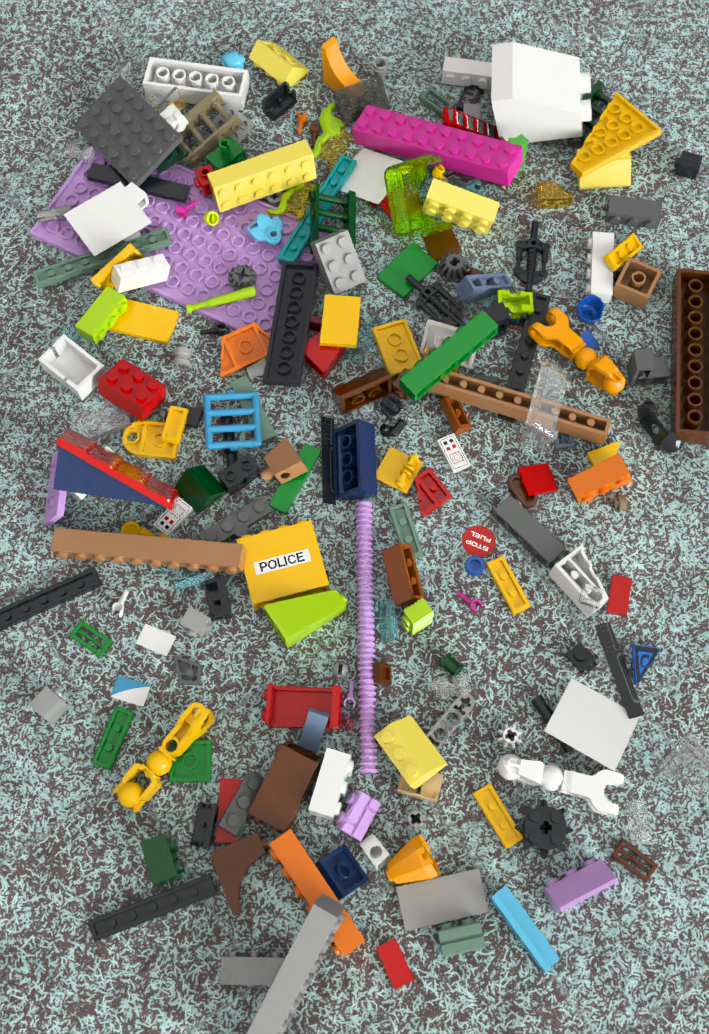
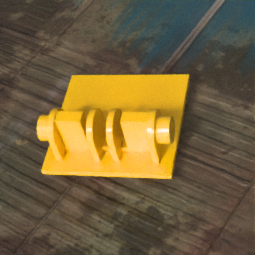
M390 446L376 471L377 480L407 494L424 462L418 459L419 456L415 453L407 455Z

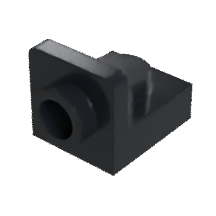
M581 642L565 655L581 674L585 670L590 672L598 665L596 663V660L599 658L598 655L593 656Z

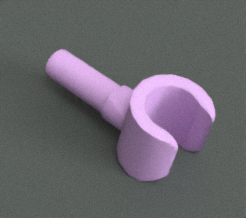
M354 681L349 682L348 697L344 700L345 708L348 700L354 702L353 708L356 706V702L353 699Z

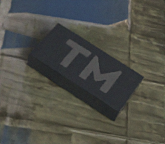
M478 85L465 86L456 110L463 112L464 103L477 104L482 89Z

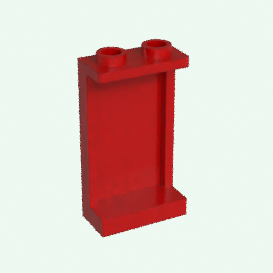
M268 683V689L264 690V701L267 702L266 709L262 711V721H265L267 727L303 729L309 709L313 708L329 714L325 730H340L343 689L341 686L333 685L332 688L274 686L272 683Z

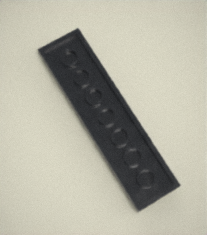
M283 261L262 380L263 385L300 387L319 270L318 263Z

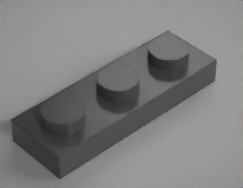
M251 770L247 771L218 822V827L233 836H237L264 781L263 777Z

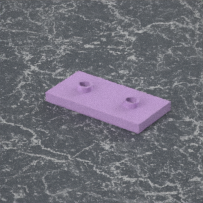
M58 450L52 455L43 524L45 526L53 525L64 516L67 491L53 489Z

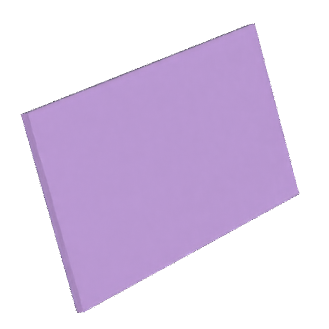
M91 145L45 210L51 209L53 206L57 208L69 204L72 206L71 209H74L112 187L111 185L90 181L86 176L92 162L109 167L114 166ZM165 159L150 176L189 185L190 192L185 203L147 194L149 204L143 209V212L152 223L140 229V235L167 227L173 245L143 254L145 257L163 254L170 265L167 281L142 288L186 308V303H199L208 298L237 290L230 285L228 273L232 267L235 268L238 264H247V266L253 267L257 276L256 282L253 285L256 290L255 297L211 308L198 309L193 312L217 323L222 322L226 327L234 331L255 322L261 329L271 334L283 265L282 262L278 261L277 257L301 218L285 212L278 216L283 223L281 241L276 245H270L266 241L256 242L245 232V228L257 219L258 214H266L271 219L277 217L269 215L267 209L275 210L277 209L276 207L257 199L220 213L213 194L204 197L201 189L196 188L193 178H196L194 171ZM197 200L198 203L188 210L185 218L176 215L178 212L175 210L177 205L185 207L192 201ZM208 211H214L219 215V221L214 226L208 225L204 221V214ZM66 217L58 218L57 221L53 219L41 223L37 220L29 232L30 236L75 257L91 252ZM319 231V239L330 233ZM308 245L297 262L317 263L315 255L310 254V247ZM244 272L242 273L241 276H239L240 281H241V279H242L243 277H245V273H244Z

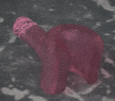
M346 717L341 721V727L344 726L347 731L356 727L354 720L350 717Z

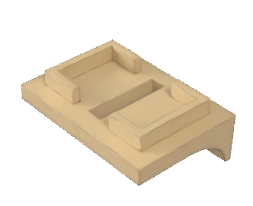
M436 773L424 782L420 794L416 793V790L410 787L401 775L397 793L437 804L444 774Z

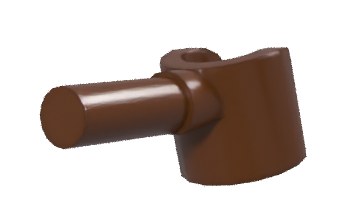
M311 123L309 133L313 134L311 147L314 148L320 130L318 125Z

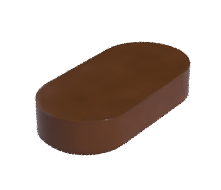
M519 474L511 476L508 481V488L512 495L522 503L524 509L534 508L537 504L538 496H527L523 484L520 483L521 478Z

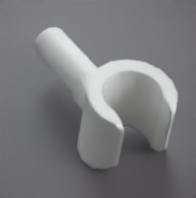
M124 590L119 602L113 604L112 615L114 611H120L119 617L123 616L124 601L129 591Z

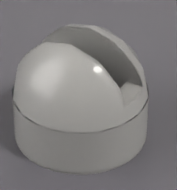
M338 662L333 666V674L336 678L343 679L348 675L349 668L347 664ZM339 665H343L342 674H338Z

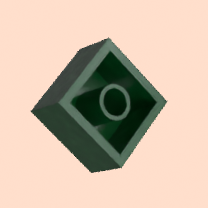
M164 833L140 842L152 885L161 887L184 878L182 873L185 872V867L182 859L179 860L176 854L179 851L176 839Z

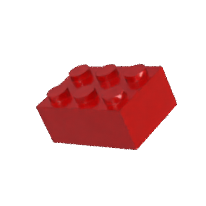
M122 358L98 379V394L143 422L166 400V385Z

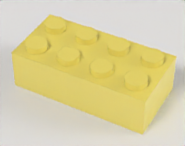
M433 178L421 211L425 212L428 216L439 217L445 222H453L461 228L474 230L477 234L487 235L494 222L500 203Z

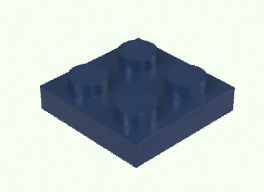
M346 844L315 863V866L339 901L369 880Z

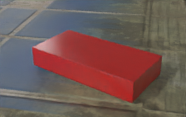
M612 574L606 613L626 617L632 578Z
M396 938L376 947L395 990L414 981Z

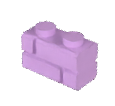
M355 790L354 793L352 792L346 800L348 805L344 812L341 811L337 816L335 828L361 842L381 803L364 792Z

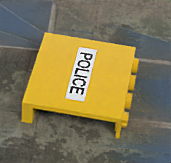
M301 520L295 525H282L275 530H262L259 534L252 536L247 534L241 536L240 539H236L237 544H243L247 550L244 573L254 610L263 608L264 605L330 590L312 520Z

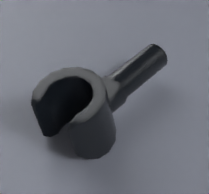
M220 322L216 325V328L200 330L201 334L216 333L217 336H224L225 330L219 329H224L225 324Z

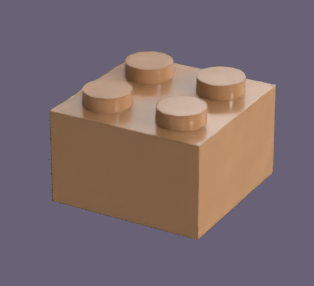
M629 257L615 283L612 296L644 310L662 270Z

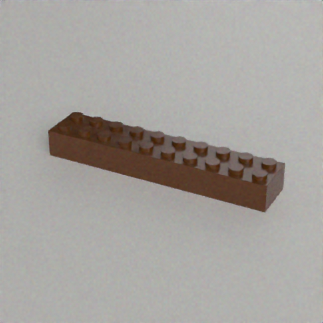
M678 268L672 279L670 433L675 432L676 436H679L683 442L709 444V271Z

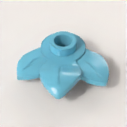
M258 214V226L249 229L250 234L258 241H266L270 245L278 244L282 238L281 230L283 223L278 216L271 219L266 214Z

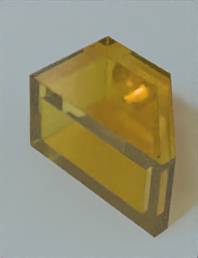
M555 181L536 182L534 191L536 209L571 208L573 195Z

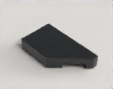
M183 406L182 408L189 410L185 426L197 429L203 411Z

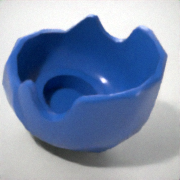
M586 295L577 304V318L585 324H594L603 316L605 305L601 298L596 295Z

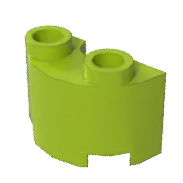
M507 289L497 290L498 303L503 302L505 307L509 308L511 312L510 319H520V315L526 313L531 315L534 311L532 292L518 291L516 294H511Z

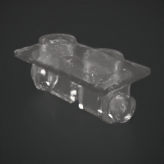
M470 674L453 675L452 684H449L448 677L434 679V682H430L431 689L436 690L432 692L433 698L438 697V700L449 698L451 694H469L470 690H474L472 684H468V682H472Z
M646 800L625 801L630 844L652 843Z

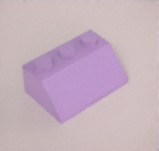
M593 857L583 863L584 868L577 871L574 867L564 873L565 878L558 881L557 877L546 882L547 887L542 890L554 913H560L619 882L617 877L602 859L595 861Z

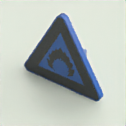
M632 645V658L630 661L633 664L634 683L639 684L659 653V648Z

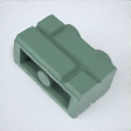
M473 917L461 920L462 925L453 926V922L440 925L441 930H437L442 958L486 948L480 921L475 922Z

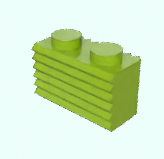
M421 598V600L414 602V605L411 604V607L404 609L401 625L407 633L410 632L413 636L432 623L434 612L425 599Z

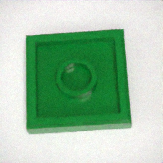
M195 740L181 756L176 757V761H172V767L169 771V782L211 783L213 741ZM177 742L171 743L170 752L176 750Z

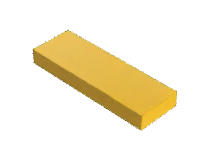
M632 233L603 258L611 271L614 272L627 262L629 257L634 256L641 250L643 246L636 235Z
M504 555L487 562L486 567L512 615L530 608L531 605Z
M491 783L472 794L505 850L524 839L520 831L515 829L516 824Z

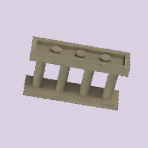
M215 89L184 115L189 124L186 125L183 131L178 132L182 137L191 132L200 143L193 151L184 140L179 144L187 154L184 160L191 168L200 164L207 155L217 148L221 139H227L243 125L237 114L231 117L221 106L224 101ZM215 110L226 121L220 128L208 117ZM202 121L213 132L206 140L195 128Z

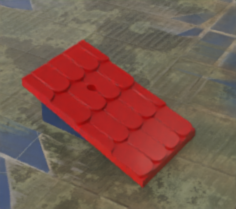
M71 429L57 437L56 445L59 448L53 489L160 505L172 511L177 499V488L152 477L150 472L124 461L122 456L97 445L96 441Z

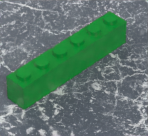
M484 311L474 314L465 326L461 325L456 330L453 336L446 337L441 346L433 348L424 360H418L413 369L405 371L400 376L399 387L413 402H416L497 334L499 325Z

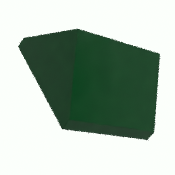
M204 465L186 469L175 485L180 496L187 504L193 507L197 515L227 493V490Z

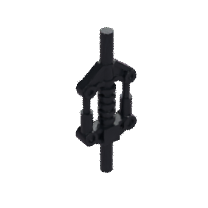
M537 221L532 222L530 238L518 240L515 247L517 262L516 267L513 269V275L526 285L525 292H532L533 285L543 281L548 276L546 264L548 263V254L551 246L549 243H544L537 239L539 225ZM523 251H527L526 271L520 267ZM537 252L542 253V270L535 272Z
M411 274L406 277V280L420 292L415 303L416 309L422 310L437 322L454 327L466 325L462 321L464 304L456 302L442 287L441 282L437 281L432 285L424 287ZM437 293L454 305L453 312L451 308L448 309L444 302H441V299H437ZM429 301L430 304H433L434 308L437 307L436 309L440 310V313L447 318L439 319L426 303Z

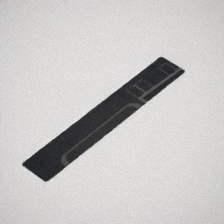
M321 417L322 502L336 505V500H334L332 437L334 419Z
M610 622L595 625L628 718L632 719L643 716L644 712Z

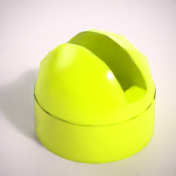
M208 211L204 214L203 218L206 224L214 226L218 223L219 215L216 212Z

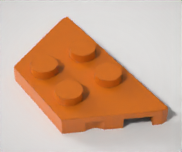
M253 322L221 337V378L250 366L264 357L266 358L270 334Z

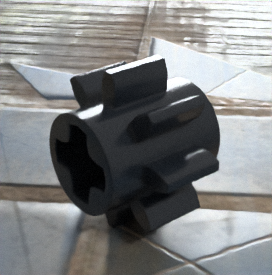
M387 394L380 402L382 407L381 413L387 417L389 415L395 417L403 407L401 405V398L396 394L393 396Z

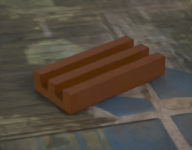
M623 838L610 855L644 883H647L658 867L655 862ZM623 845L650 865V870L622 849ZM617 854H622L629 861H631L642 871H644L646 875L644 876L641 872H639L637 869H635L633 866H631L628 862H626Z

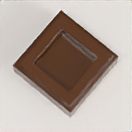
M381 662L373 663L374 683L384 686L392 685L391 665Z

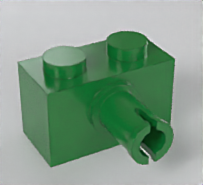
M230 138L221 139L219 147L205 158L207 165L210 164L214 171L245 161L246 155L245 150L235 140Z

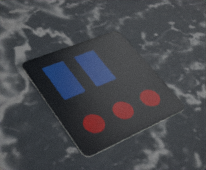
M521 317L520 319H510L508 328L522 332L526 319Z

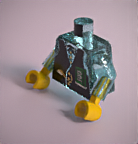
M440 164L432 171V176L440 181L480 196L484 194V187L481 186L482 179L457 172L443 176L445 168Z

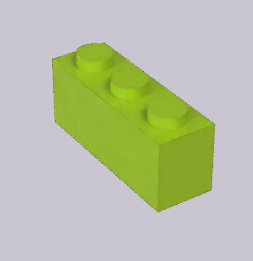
M107 285L75 325L78 334L97 345L105 337L109 328L115 325L121 313L126 311L128 303L125 295L118 293V291Z

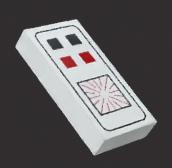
M454 433L437 440V444L453 474L470 467V463Z
M178 497L172 511L167 509L153 525L161 533H165L170 537L190 515L193 507Z

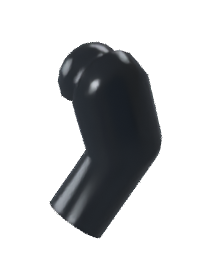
M399 419L394 426L382 424L379 430L384 437H396L405 428L407 423L403 419Z

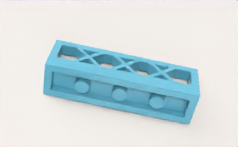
M505 885L489 897V899L539 969L546 973L560 958L507 885Z

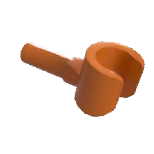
M300 110L297 111V121L299 122L297 134L302 133L303 123L307 121V111H305L304 115H300Z

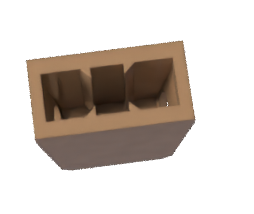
M285 438L264 456V460L269 467L261 471L260 474L265 482L275 476L283 484L307 472L308 469L288 439Z

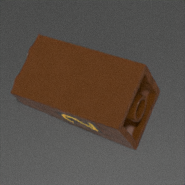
M291 741L281 744L248 813L253 815L252 818L255 821L270 824L271 829L278 833L288 831L321 768L324 758L305 748L299 747Z

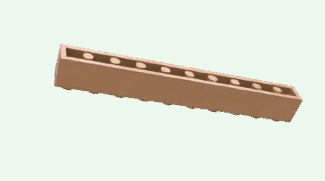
M450 372L428 391L435 395L450 397L458 402L600 445L604 444L612 419L455 372Z
M55 528L50 550L56 557L61 559L74 557L80 561L93 559L96 562H104L108 560L116 564L130 562V564L136 566L149 564L152 567L159 568L163 565L171 569L185 567L191 571L206 569L208 572L216 573L219 570L225 571L228 574L243 573L247 552L243 544L65 528Z

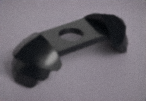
M648 401L638 405V420L657 447L665 453H674L680 450L683 446V441L679 436H676L675 432L668 433L655 416L656 407L654 402ZM652 424L657 425L659 429L658 434L653 433L651 429Z

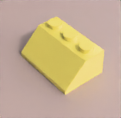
M257 40L249 56L254 62L253 64L265 70L267 76L275 78L278 85L286 81L289 86H293L310 71V69L274 42Z
M630 152L583 178L577 175L579 190L630 186Z
M411 715L390 723L374 736L409 786L414 790L447 765L446 761Z

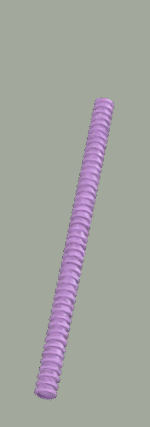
M359 501L355 504V512L357 513L355 515L357 519L355 521L357 525L356 547H358L356 549L358 553L356 554L358 559L356 560V569L358 570L356 572L358 576L356 578L358 582L356 584L358 588L356 592L358 593L357 611H359L357 613V617H359L357 619V623H359L357 625V629H359L357 631L359 635L357 637L359 641L357 644L359 647L357 650L359 661L357 663L360 666L358 667L360 672L358 674V678H360L358 680V684H360L358 686V690H360L358 696H360L358 699L360 703L358 705L360 709L358 715H360L358 718L360 722L358 733L361 734L359 737V741H361L359 743V747H361L359 750L361 754L359 756V760H361L359 763L361 767L359 773L369 775L378 772V769L375 768L378 764L375 762L377 760V756H375V753H377V749H375L377 743H375L376 739L374 737L377 733L375 730L377 727L375 715L377 713L374 711L376 709L374 704L376 702V698H374L376 696V692H374L376 686H374L373 663H376L373 661L375 659V655H373L375 653L373 648L375 647L373 642L375 640L373 636L375 634L373 630L375 628L373 624L375 622L373 618L375 614L373 612L374 607L372 606L374 605L372 600L374 599L372 594L374 593V589H372L374 587V583H372L374 581L372 577L374 575L372 571L374 569L372 565L374 561L372 560L373 548H371L373 547V532L371 531L373 529L371 525L373 523V515L371 514L373 510L371 502Z

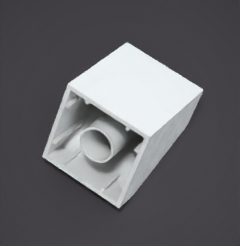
M516 42L493 44L491 103L499 138L503 137L505 141H508L509 138H516L522 134L529 140L528 143L582 137L583 122L592 121L591 99L582 100V94L591 93L590 71L581 72L579 57Z

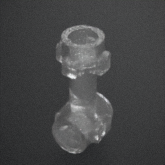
M75 145L67 146L65 149V153L69 158L81 157L80 159L88 164L92 162L96 152L90 146H86L84 150H79Z

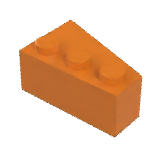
M620 453L567 479L579 503H587L596 496L633 482Z

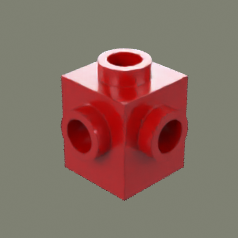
M210 164L194 170L196 178H193L195 186L197 189H201L204 197L212 194L207 176L208 173L213 172Z

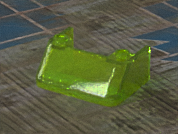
M426 154L389 166L385 170L384 180L395 235L399 237L426 235L454 227L451 223H437L435 218L431 216L423 217L417 183L423 182L427 178V165L442 161V157Z

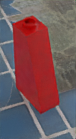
M359 318V328H358V332H359L360 329H361V328H360V322H361L360 318ZM320 331L307 341L305 361L325 380L347 347L320 346Z

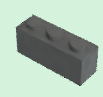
M610 195L606 208L605 222L613 225L622 224L630 227L638 226L647 229H657L661 221L662 201Z

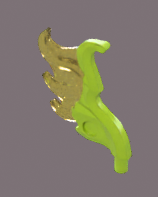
M332 102L327 107H324L320 114V127L323 134L318 136L312 150L314 159L320 158L330 163L328 170L333 169L337 163L340 150L344 154L346 153L344 139H347L348 142L351 141L349 132L344 129V123L332 115V111L336 107Z
M305 182L288 188L282 193L279 207L275 210L267 209L268 214L280 216L284 213H294L298 216L296 221H301L307 214L305 203H310L308 195L309 191L313 190L314 185L310 182Z

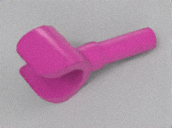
M197 200L192 201L185 207L177 205L175 210L178 212L176 215L185 218L188 210L198 203Z
M460 591L456 594L469 605V609L472 612L478 611L473 607V603L480 607L482 606V602L478 599L471 600Z

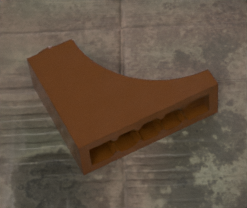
M259 833L210 853L233 916L243 913L240 891L247 871L258 859L267 855L265 850L269 848L264 836L260 837Z

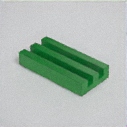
M82 620L69 635L100 658L108 651L109 646L114 643ZM83 626L106 642L105 645L92 638L80 628ZM77 632L89 641H91L92 643H94L95 645H97L99 648H101V650H96L88 643L77 637Z

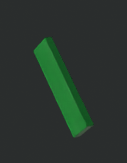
M304 443L298 456L308 471L280 484L269 503L272 509L284 515L287 514L321 455V450Z

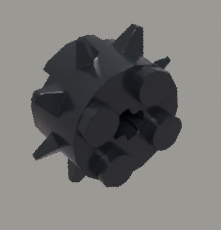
M542 799L540 807L535 809L524 806L522 809L526 817L522 824L515 825V829L522 832L525 840L522 848L526 850L532 847L540 851L542 859H546L548 851L554 848L564 852L566 849L563 840L566 834L573 832L572 828L566 826V821L563 817L565 809L556 810L549 807L545 799ZM543 824L549 829L545 834L539 828Z

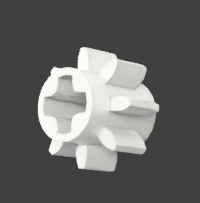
M505 724V730H498L497 732L501 735L497 742L504 744L503 749L511 746V749L514 750L515 743H522L518 739L522 732L516 730V725L508 727ZM508 732L510 735H514L512 741L509 738H505Z

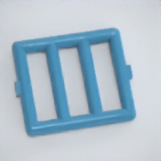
M227 390V393L203 395L206 449L238 451V448L262 446L259 395L257 392H234V390ZM252 400L251 408L211 409V401ZM253 415V424L212 426L211 417ZM254 431V440L213 442L212 433Z

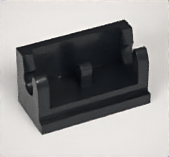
M284 81L261 100L262 111L275 122L298 103L296 91L294 89L290 91L289 84Z
M224 576L205 580L204 587L211 621L232 618Z
M198 803L190 846L211 849L218 815L217 804Z

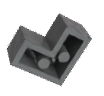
M641 347L633 350L626 366L629 386L666 384L670 377L667 357L653 355L652 348L646 349Z

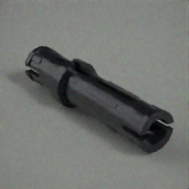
M221 416L222 425H233V416ZM224 432V441H235V433ZM223 449L227 468L237 461L238 451Z
M541 694L535 697L531 703L545 723L548 724L554 712ZM557 739V741L564 749L565 753H568L569 751L574 749L573 747Z

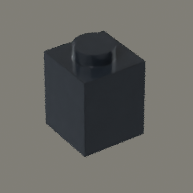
M682 151L681 156L675 160V175L695 180L703 156Z

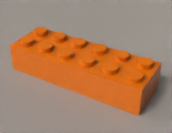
M291 829L269 844L272 848L269 850V853L275 862L279 863L281 861L284 866L281 871L287 880H293L296 884L293 889L301 900L305 898L308 902V905L305 906L308 912H310L313 904L322 893L339 902ZM344 909L342 913L345 917L336 933H333L335 937L333 943L330 944L337 956L342 954L343 957L365 942V939Z

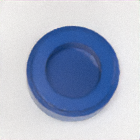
M471 556L466 560L465 570L469 575L478 576L484 571L485 563L482 558Z

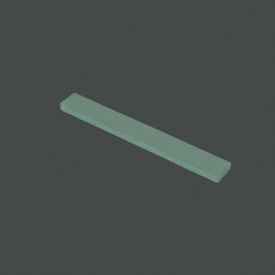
M167 227L141 235L133 240L117 243L96 256L89 252L32 271L36 285L40 289L103 268L130 243L142 254H146L173 245Z

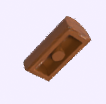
M443 397L439 403L455 435L465 433L472 428L460 402L450 397Z

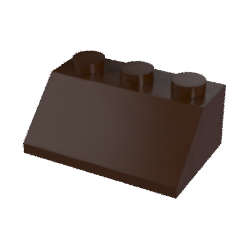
M383 368L373 369L364 376H358L346 384L337 385L332 389V398L341 415L380 399L387 394H391L392 376Z

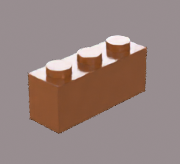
M398 543L383 550V561L394 606L407 608L411 604L414 605V602L424 598L412 545Z

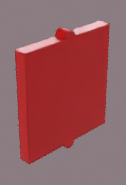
M548 463L518 467L517 470L521 478L520 483L523 484L527 496L558 491L554 480L555 476L552 475Z

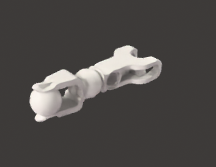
M506 754L499 759L497 769L504 779L518 780L531 786L541 785L547 791L557 790V792L584 799L587 806L595 813L608 816L618 815L619 807L606 799L604 789L606 785L617 786L623 784V774L604 769L590 776L565 769L561 770L555 765H545L541 761L523 760L514 754Z

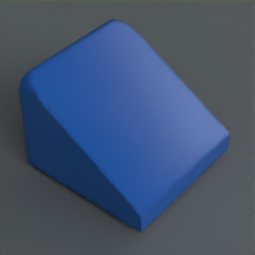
M588 329L580 336L583 342L587 344L586 347L595 351L600 346Z

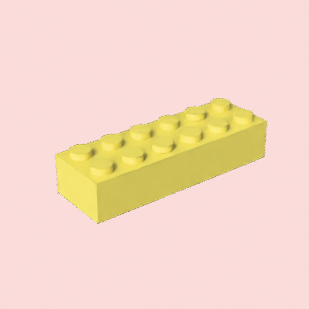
M306 139L207 174L213 198L220 213L317 179L313 152Z

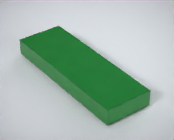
M115 706L91 762L93 765L112 770L135 712Z

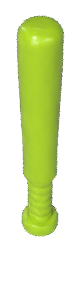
M249 286L208 298L199 303H186L185 306L187 313L192 314V311L211 308L255 297L256 290L254 286Z

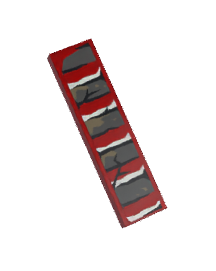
M448 106L442 109L444 125L499 140L497 126Z

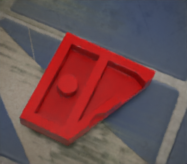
M430 467L414 478L422 519L452 499L451 493Z

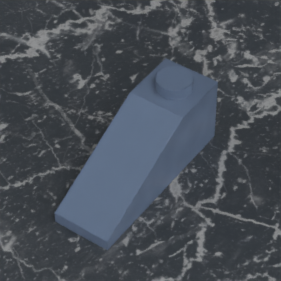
M506 272L466 275L455 290L462 303H470L496 295L497 290L511 289L513 285Z

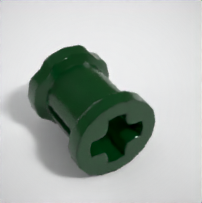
M448 653L438 665L440 668L443 667L447 670L453 679L465 667L464 664L457 662L451 653Z

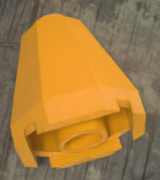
M422 835L412 838L387 863L388 869L385 872L390 882L394 881L396 884L433 879L441 875L435 858H432L429 852L431 850Z

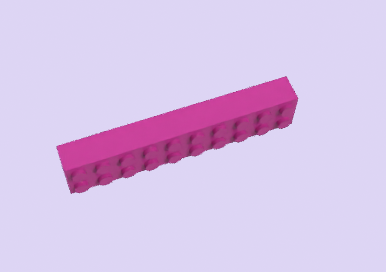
M371 105L365 107L352 128L354 141L358 145L436 167L440 164L447 170L507 187L511 184L523 162V150L520 145Z

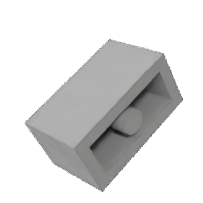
M47 686L29 703L40 716L52 725L70 708L66 703L68 699L55 687L51 690Z

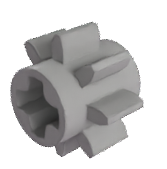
M413 806L411 813L405 810L408 818L402 819V822L408 823L407 831L413 828L415 834H417L419 827L424 830L426 829L422 823L429 818L423 817L424 809L419 812ZM418 815L420 817V824H411L412 818L410 816L415 817Z

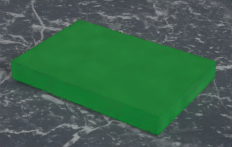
M411 242L377 276V280L404 300L415 289L406 280V277L411 274L421 283L438 266V262Z

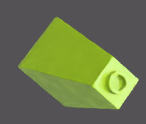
M335 589L269 603L263 607L267 619L288 649L345 612L348 602L342 593L338 594Z

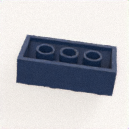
M357 419L332 431L334 500H362L377 495L374 425Z

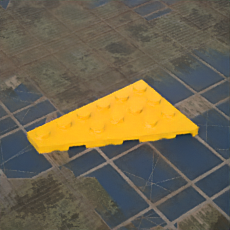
M617 92L614 94L612 101L607 105V109L603 111L592 132L589 133L584 141V145L572 160L570 169L580 178H583L660 136L662 129Z

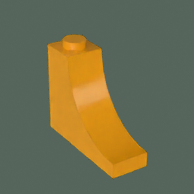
M331 37L321 46L323 82L339 94H347L352 103L362 96L363 82L355 76L343 59L338 40L335 37Z

